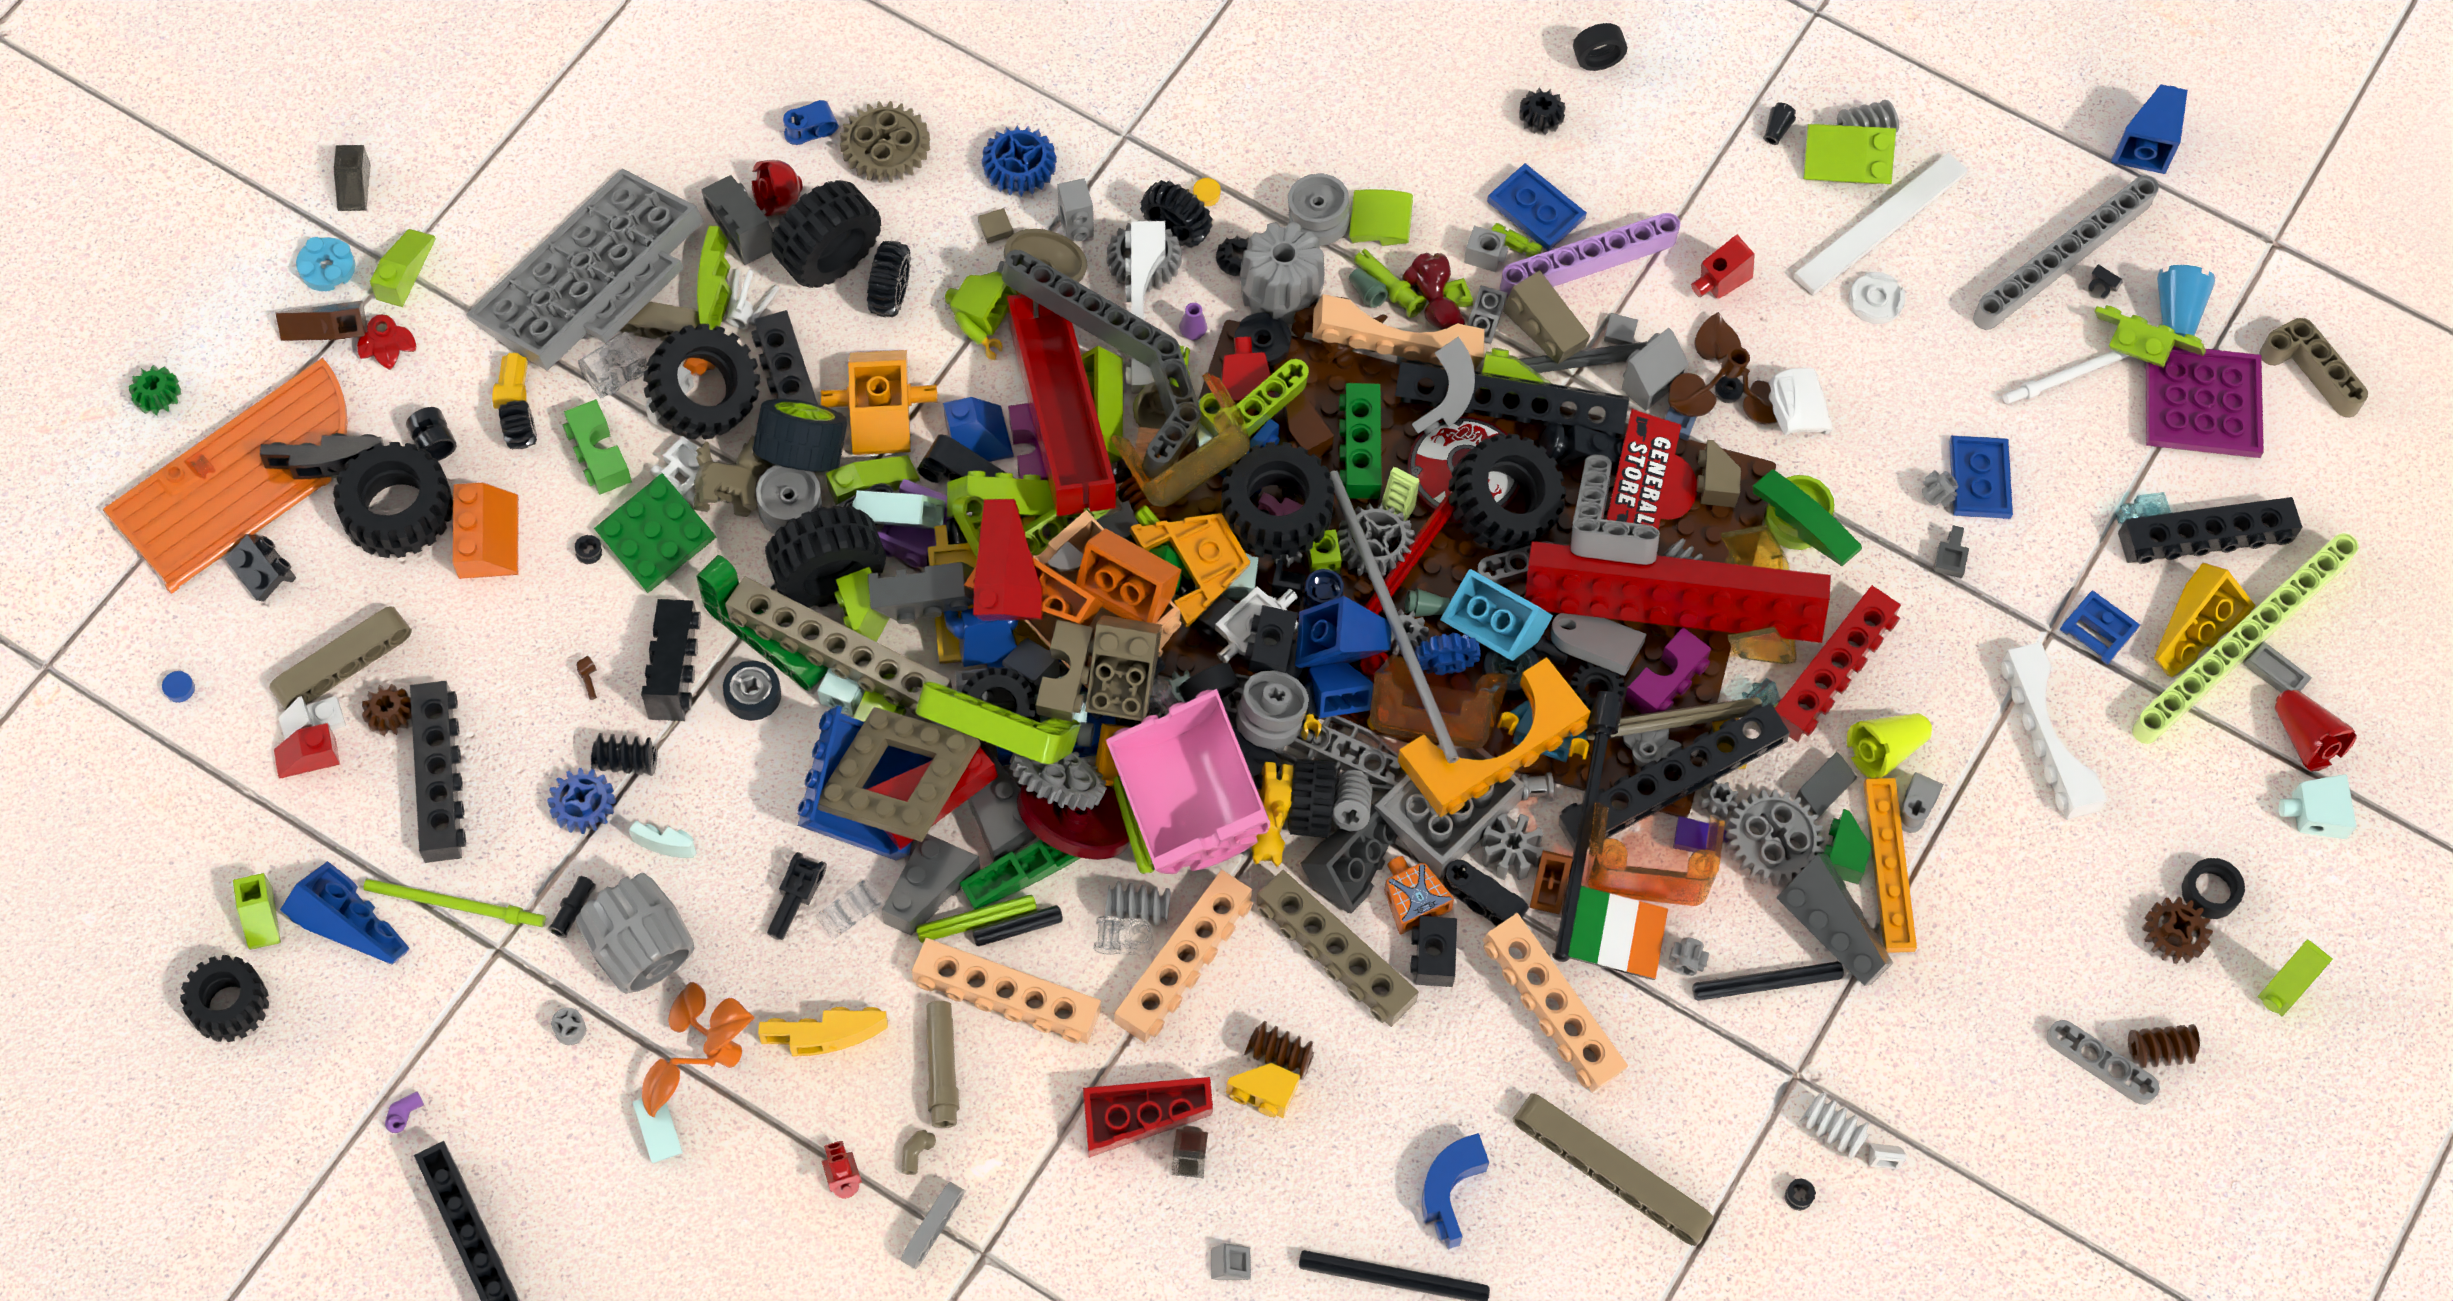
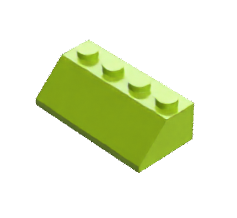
M1097 346L1081 354L1110 464L1123 458V358Z

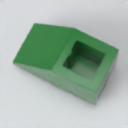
M1843 809L1839 819L1833 818L1828 835L1833 836L1831 845L1826 844L1823 854L1829 856L1834 869L1844 881L1858 885L1864 875L1872 846L1851 812Z

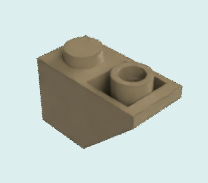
M1707 440L1705 449L1700 450L1698 455V467H1702V475H1698L1696 492L1701 493L1700 504L1735 508L1740 495L1741 468L1714 440Z

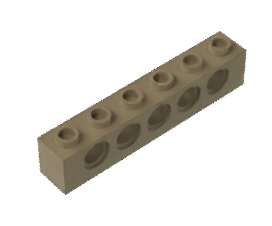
M1284 869L1257 894L1256 905L1260 914L1267 920H1274L1280 926V931L1287 939L1291 941L1296 940L1302 946L1303 952L1312 961L1317 959L1325 967L1324 970L1331 979L1336 982L1340 980L1347 987V991L1353 999L1358 1002L1363 1001L1371 1008V1014L1379 1022L1383 1023L1385 1021L1392 1027L1417 1002L1419 991ZM1292 905L1297 908V911L1287 913L1282 908ZM1313 925L1318 927L1320 931L1311 934L1304 928ZM1338 946L1342 949V952L1332 954L1327 948ZM1360 966L1365 972L1356 975L1350 971V968ZM1377 986L1384 987L1388 991V993L1385 995H1377L1373 992L1372 989Z

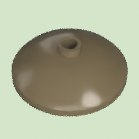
M1025 229L1011 235L1005 244L1004 259L1010 251L1022 250L1078 283L1085 276L1087 259L1084 252L1076 243L1059 233L1045 229Z

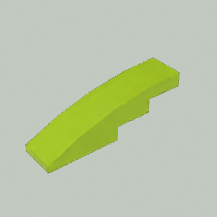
M709 225L701 251L698 270L697 304L700 324H709V329L713 330L716 326L721 325L732 290L726 282L731 266L724 257L729 241L719 226Z

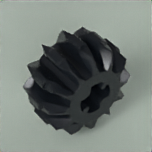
M1540 87L1536 90V93L1529 91L1526 94V98H1523L1520 102L1519 118L1521 121H1524V129L1532 127L1534 134L1540 130L1544 135L1548 133V130L1556 132L1558 126L1564 122L1565 103L1561 102L1560 94L1552 95L1551 88L1547 92H1543Z
M514 400L500 405V424L507 446L513 450L525 449L528 446L535 445L537 433L529 404L524 400Z

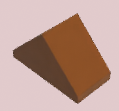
M1542 851L1530 908L1560 915L1573 860L1572 856Z

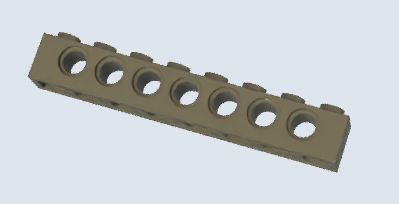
M746 576L742 578L725 603L729 619L737 626H747L753 629L761 638L765 640H770L771 638L779 642L788 652H798L806 656L807 660L816 666L824 665L830 668L836 676L842 679H847L848 677L856 681L865 691H875L883 695L889 703L896 706L901 704L909 708L910 712L918 718L924 719V717L916 714L915 711L925 682H934L952 688L951 679ZM757 610H766V612L762 614H755ZM785 622H791V623H792V624H791L790 626H788V627H781V626H780L782 623H785ZM810 635L818 636L814 640H806V637ZM835 648L844 649L840 653L831 652ZM861 661L870 662L866 666L857 665ZM887 674L896 675L889 680L883 679V676ZM913 687L921 688V690L916 693H911L908 691Z

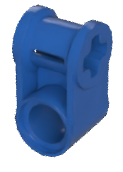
M825 100L815 101L809 105L791 109L783 117L784 126L786 127L784 136L786 141L792 145H801L821 137H828L835 133L839 127L828 102Z

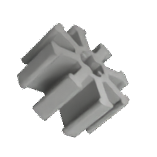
M1502 814L1497 817L1494 830L1490 826H1487L1481 844L1482 847H1485L1482 862L1485 867H1488L1490 863L1502 860V862H1499L1496 877L1502 880L1506 879L1509 864L1514 865L1518 874L1517 879L1522 880L1527 878L1531 864L1535 868L1539 865L1541 854L1544 850L1543 847H1540L1543 832L1540 827H1537L1536 830L1523 834L1527 829L1529 817L1520 814L1518 817L1516 829H1511L1507 820L1508 815Z

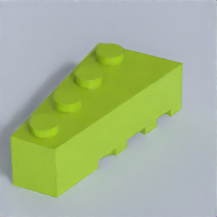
M968 471L967 476L947 482V517H954L952 505L961 496H979L983 499H1015L1021 518H1024V515H1028V517L1035 516V519L1055 508L1049 483L1047 480H1041V475H1023V479L1013 478L1012 473H996L995 477H985L984 471ZM969 501L966 505V513L972 512L973 514L974 506ZM1074 514L1067 515L1066 519H1074Z

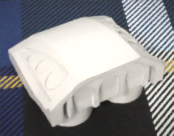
M1791 368L1774 375L1768 382L1771 388L1769 399L1773 404V413L1784 435L1802 432H1823L1824 434H1829L1832 431V422L1829 417L1826 399L1818 380L1819 375L1814 368Z

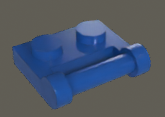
M2092 590L2064 622L2060 631L2066 635L2071 634L2100 655L2102 657L2101 661L2109 665L2138 630L2140 624ZM2081 620L2113 644L2110 648L2078 626L2077 622Z

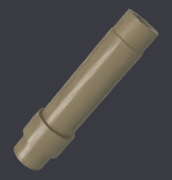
M933 1001L926 1005L929 1074L927 1105L928 1111L931 1113L933 1127L951 1128L957 1125V1111L960 1109L959 1089L956 1087L952 1008L950 1002Z

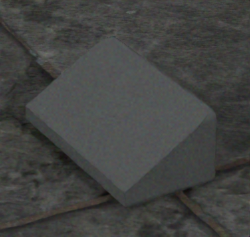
M1029 638L1021 641L1002 661L1004 667L1016 671L1035 686L1041 684L1043 677L1053 679L1060 677L1059 659L1051 658L1049 650Z
M1836 752L1799 789L1795 799L1800 797V803L1803 806L1810 805L1809 811L1820 817L1857 779V776L1844 758Z

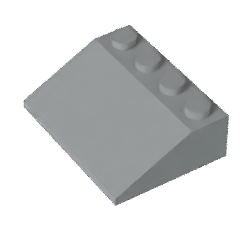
M1459 727L1449 734L1460 758L1471 760L1494 758ZM1513 774L1505 782L1500 783L1497 781L1491 785L1483 796L1477 799L1472 797L1464 802L1465 805L1454 814L1448 812L1440 818L1409 776L1406 775L1375 805V809L1421 863H1425L1441 879L1446 874V869L1452 861L1460 860L1483 838L1487 826H1490L1492 829L1496 825L1498 816L1507 814L1522 800L1525 784Z

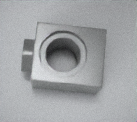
M1474 225L1466 247L1464 263L1496 272L1499 262L1504 263L1509 247L1504 246L1506 234Z

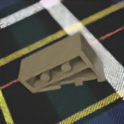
M1540 270L1512 287L1503 312L1547 356L1552 358L1557 364H1560L1586 347L1590 334Z

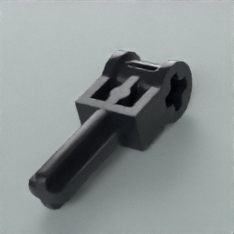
M800 852L795 853L779 887V891L784 897L767 931L769 936L777 940L785 938L800 904L803 903L809 906L818 886L823 880L827 863L823 861L817 863L804 858Z

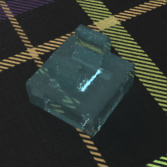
M1768 678L1761 683L1754 682L1752 684L1753 690L1749 694L1746 692L1742 693L1743 699L1759 697L1763 706L1771 702L1775 708L1781 701L1775 682Z

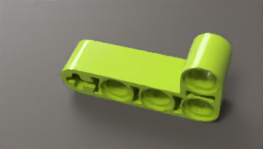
M1299 359L1287 361L1233 408L1220 395L1207 393L1199 402L1201 411L1200 423L1223 446L1227 448L1239 446L1305 389L1309 373L1308 366ZM1269 391H1276L1281 396L1272 398L1267 393ZM1214 407L1218 412L1209 414L1204 409ZM1248 409H1255L1260 414L1257 416H1250L1246 413V411ZM1234 427L1238 430V433L1228 434L1224 429Z

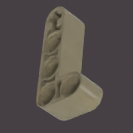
M2296 318L2270 332L2259 351L2262 361L2268 365L2276 366L2292 358L2340 416L2346 418L2354 417L2368 398V390L2316 326L2306 318Z

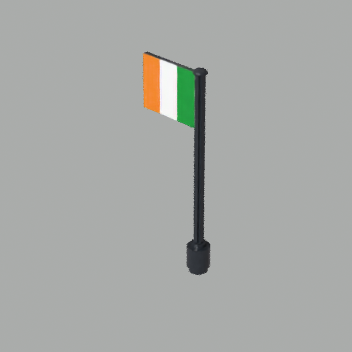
M1600 691L1597 693V697L1593 699L1588 728L1593 731L1595 738L1557 943L1552 957L1558 962H1566L1569 959L1655 980L1668 908L1581 886L1607 741L1611 735L1618 733L1623 707L1619 694Z

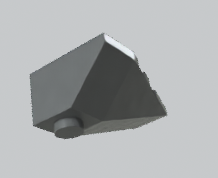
M1383 797L1371 805L1370 820L1363 829L1358 831L1338 829L1318 844L1300 863L1313 888L1347 913H1353L1370 894L1374 886L1371 881L1376 871L1382 870L1386 862L1383 860V857L1389 845L1394 844L1398 837L1375 809V805Z

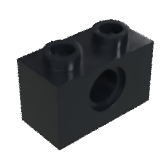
M1262 605L1260 615L1254 614L1250 632L1256 633L1254 643L1248 642L1244 658L1245 660H1250L1248 671L1259 673L1261 671L1275 670L1285 673L1298 615L1297 612ZM1267 637L1273 638L1277 644L1268 645L1263 639Z
M1420 916L1418 926L1412 927L1411 944L1417 945V955H1411L1410 974H1416V985L1453 987L1456 972L1457 918ZM1435 947L1441 954L1433 956L1428 954L1426 949Z

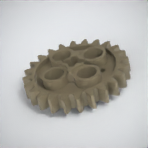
M878 101L877 108L874 109L870 104H867L866 112L858 108V117L850 115V124H843L844 132L840 133L841 152H843V159L848 161L850 170L856 168L857 176H861L866 172L868 181L873 176H877L878 183L882 182L883 177H887L889 182L892 183L893 176L896 175L901 180H904V172L913 175V166L921 168V160H927V151H930V134L927 131V124L922 122L920 114L914 116L913 108L904 111L902 103L897 108H893L892 101H889L887 107H883L882 103Z

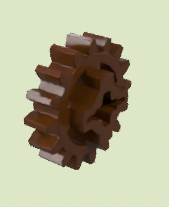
M2167 897L2161 904L2155 903L2151 908L2152 911H2149L2144 919L2147 922L2142 927V930L2149 932L2144 940L2145 942L2154 943L2151 949L2153 953L2158 950L2163 952L2161 955L2162 960L2172 956L2173 963L2177 964L2181 957H2183L2186 963H2190L2194 957L2199 958L2211 942L2208 938L2213 934V930L2205 927L2211 920L2210 918L2202 919L2200 915L2204 911L2203 908L2197 910L2192 908L2194 901L2190 900L2185 905L2182 903L2181 897H2177L2174 903ZM2163 916V925L2159 927V919ZM2196 933V941L2192 944V935Z

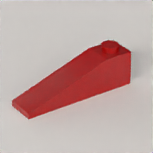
M984 499L974 581L973 615L982 621L1042 620L1043 588L1034 566L1035 562L1029 550L1025 537L1026 533L1015 499Z

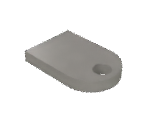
M1560 613L1554 618L1550 630V638L1553 644L1561 651L1624 676L1635 660L1646 638L1645 633L1605 618Z

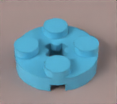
M312 237L307 240L306 246L299 252L296 267L300 277L309 288L317 291H331L335 289L334 286L342 282L346 284L352 278L356 263L347 243L336 238ZM330 260L332 265H326L325 268H321L320 263Z

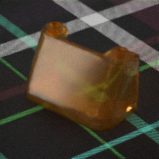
M1391 655L1375 672L1370 711L1372 726L1382 733L1417 739L1425 734L1431 742L1439 743L1404 658ZM1494 672L1482 675L1477 681L1475 693L1429 685L1454 746L1478 749L1487 743L1507 690L1508 675Z

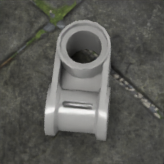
M1914 773L1900 808L1903 831L1916 833L1923 827L1944 784L1920 773Z

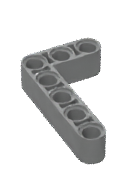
M1603 455L1587 457L1573 520L1570 546L1572 553L1581 557L1645 565L1652 564L1657 559L1659 530L1650 525L1603 519L1612 463L1608 457Z

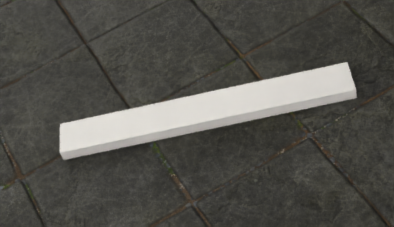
M1948 152L1796 271L1793 278L1814 296L1965 177L1968 169Z

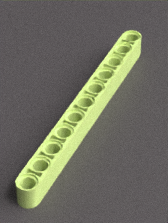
M2338 534L2142 711L2132 728V733L2136 740L2144 744H2150L2163 735L2254 652L2263 641L2265 642L2347 567L2358 551L2359 545L2357 540L2350 534ZM2243 635H2246L2247 637H2249L2250 640L2244 638ZM2223 652L2228 653L2231 657H2227ZM2204 670H2208L2212 675L2205 673ZM2184 687L2191 689L2193 693L2186 691ZM2164 705L2172 707L2174 711L2167 709ZM2145 723L2151 724L2154 729L2149 728Z

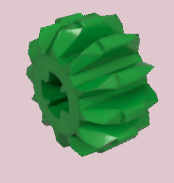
M152 365L150 371L147 372L141 368L140 376H132L133 384L129 385L131 400L145 414L152 410L153 414L158 415L161 409L169 412L170 404H178L177 396L181 395L179 381L176 375L170 373L165 366L158 370L156 366Z

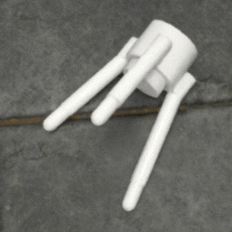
M735 269L732 294L726 318L730 325L739 329H747L749 324L755 325L754 319L760 316L779 290V286L775 285L754 312L752 310L753 305L745 300L753 275L752 269H749L739 300H737L740 270Z

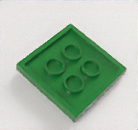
M663 473L594 528L647 593L651 592L717 538Z

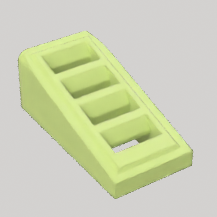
M1393 467L1382 499L1383 509L1388 511L1393 506L1395 509L1394 514L1403 512L1404 521H1407L1415 509L1419 479Z

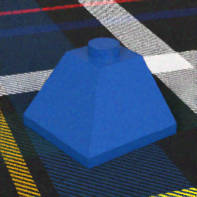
M974 397L943 403L945 423L949 437L989 462L1014 457L1001 405Z

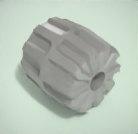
M1277 222L1267 224L1265 232L1261 234L1254 232L1249 238L1247 250H1244L1241 262L1240 285L1244 306L1251 308V314L1269 313L1273 319L1278 320L1279 317L1289 325L1296 322L1294 316L1297 311L1310 308L1311 305L1319 301L1324 286V253L1320 249L1319 240L1312 232L1303 233L1301 231L1302 226L1297 223L1290 222L1286 227H1280Z
M639 873L631 880L627 876L621 879L614 888L607 886L598 893V899L589 900L576 917L577 927L594 959L616 987L626 994L644 990L660 982L677 970L695 949L693 939L676 907L656 882L645 873Z

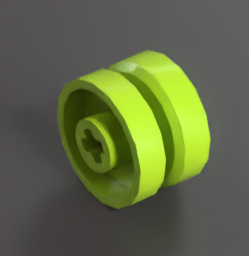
M1806 475L1787 477L1789 481L1798 486L1827 512L1833 515L1834 498L1829 488L1820 480ZM1768 504L1764 514V525L1769 536L1777 544L1788 549L1804 550L1811 548L1812 546L1798 538L1797 529L1775 515V508Z

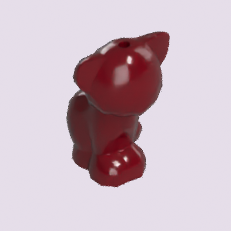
M1424 253L1415 258L1412 265L1402 275V280L1407 281L1410 285L1419 287L1422 295L1429 302L1425 308L1424 315L1431 325L1439 330L1447 329L1457 323L1465 325L1464 317L1460 313L1457 304L1451 299L1444 297V288L1451 276V268L1447 257L1442 253H1435L1434 256L1430 253Z

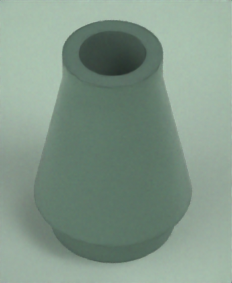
M1361 268L1355 269L1350 274L1349 281L1354 285L1365 305L1376 308L1384 303L1388 296L1385 284L1365 273Z
M1415 588L1414 591L1408 590L1405 598V613L1409 614L1414 610L1415 617L1443 615L1450 603V599Z

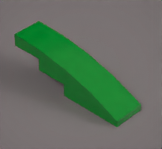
M1774 469L1753 485V494L1773 506L1777 517L1797 529L1799 539L1840 566H1844L1862 550V545L1840 522L1813 498Z
M1040 839L1015 855L1013 852L1008 853L959 884L976 910L1033 885L1079 860L1080 857L1061 852Z

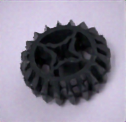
M1160 180L1158 183L1155 182L1148 188L1140 202V210L1144 213V219L1148 221H1165V230L1171 229L1172 237H1177L1180 246L1186 245L1190 248L1198 246L1204 241L1213 226L1211 223L1213 219L1209 215V209L1204 207L1205 203L1199 201L1197 195L1190 193L1189 189L1182 188L1180 184L1175 185L1172 181L1165 182Z
M883 241L877 248L867 290V306L870 313L877 314L880 317L893 318L901 310L911 268V252L908 245L897 241Z

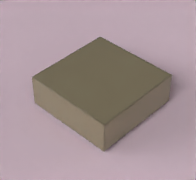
M1004 208L978 216V223L987 244L1014 234Z

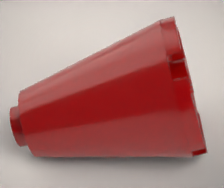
M2285 690L2276 698L2275 711L2303 765L2309 771H2320L2331 766L2332 763L2329 761L2335 755L2342 758L2355 743L2357 735L2350 725L2299 690Z

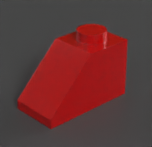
M328 723L296 730L274 749L279 779L340 765L336 738Z

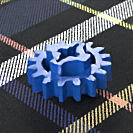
M1458 633L1431 637L1430 642L1422 641L1421 646L1415 648V655L1422 670H1427L1428 674L1433 672L1437 675L1453 674L1454 672L1460 673L1465 671L1466 667H1473L1474 662H1479V657L1481 656L1479 642H1476V638L1469 639L1468 635L1460 636Z
M579 768L578 774L574 776L570 771H567V779L563 780L558 777L556 781L559 787H550L549 789L551 796H553L547 799L549 807L552 808L549 810L553 819L557 818L556 821L560 828L567 824V829L570 833L578 827L581 834H585L586 827L589 826L593 831H597L596 823L606 824L605 814L614 813L613 807L610 805L616 803L614 794H611L614 792L612 784L607 783L604 774L597 777L594 769H591L588 775L584 774L582 768Z

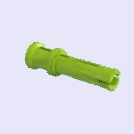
M1367 249L1362 250L1364 255L1359 252L1354 258V263L1367 274L1385 284L1390 301L1398 303L1406 310V315L1409 318L1417 316L1424 309L1427 303L1426 298L1417 295L1410 288V283L1404 280L1400 281L1373 257Z

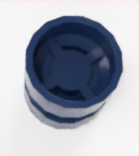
M1319 569L1312 572L1305 584L1304 609L1306 610L1342 597L1344 588L1342 578L1330 569Z

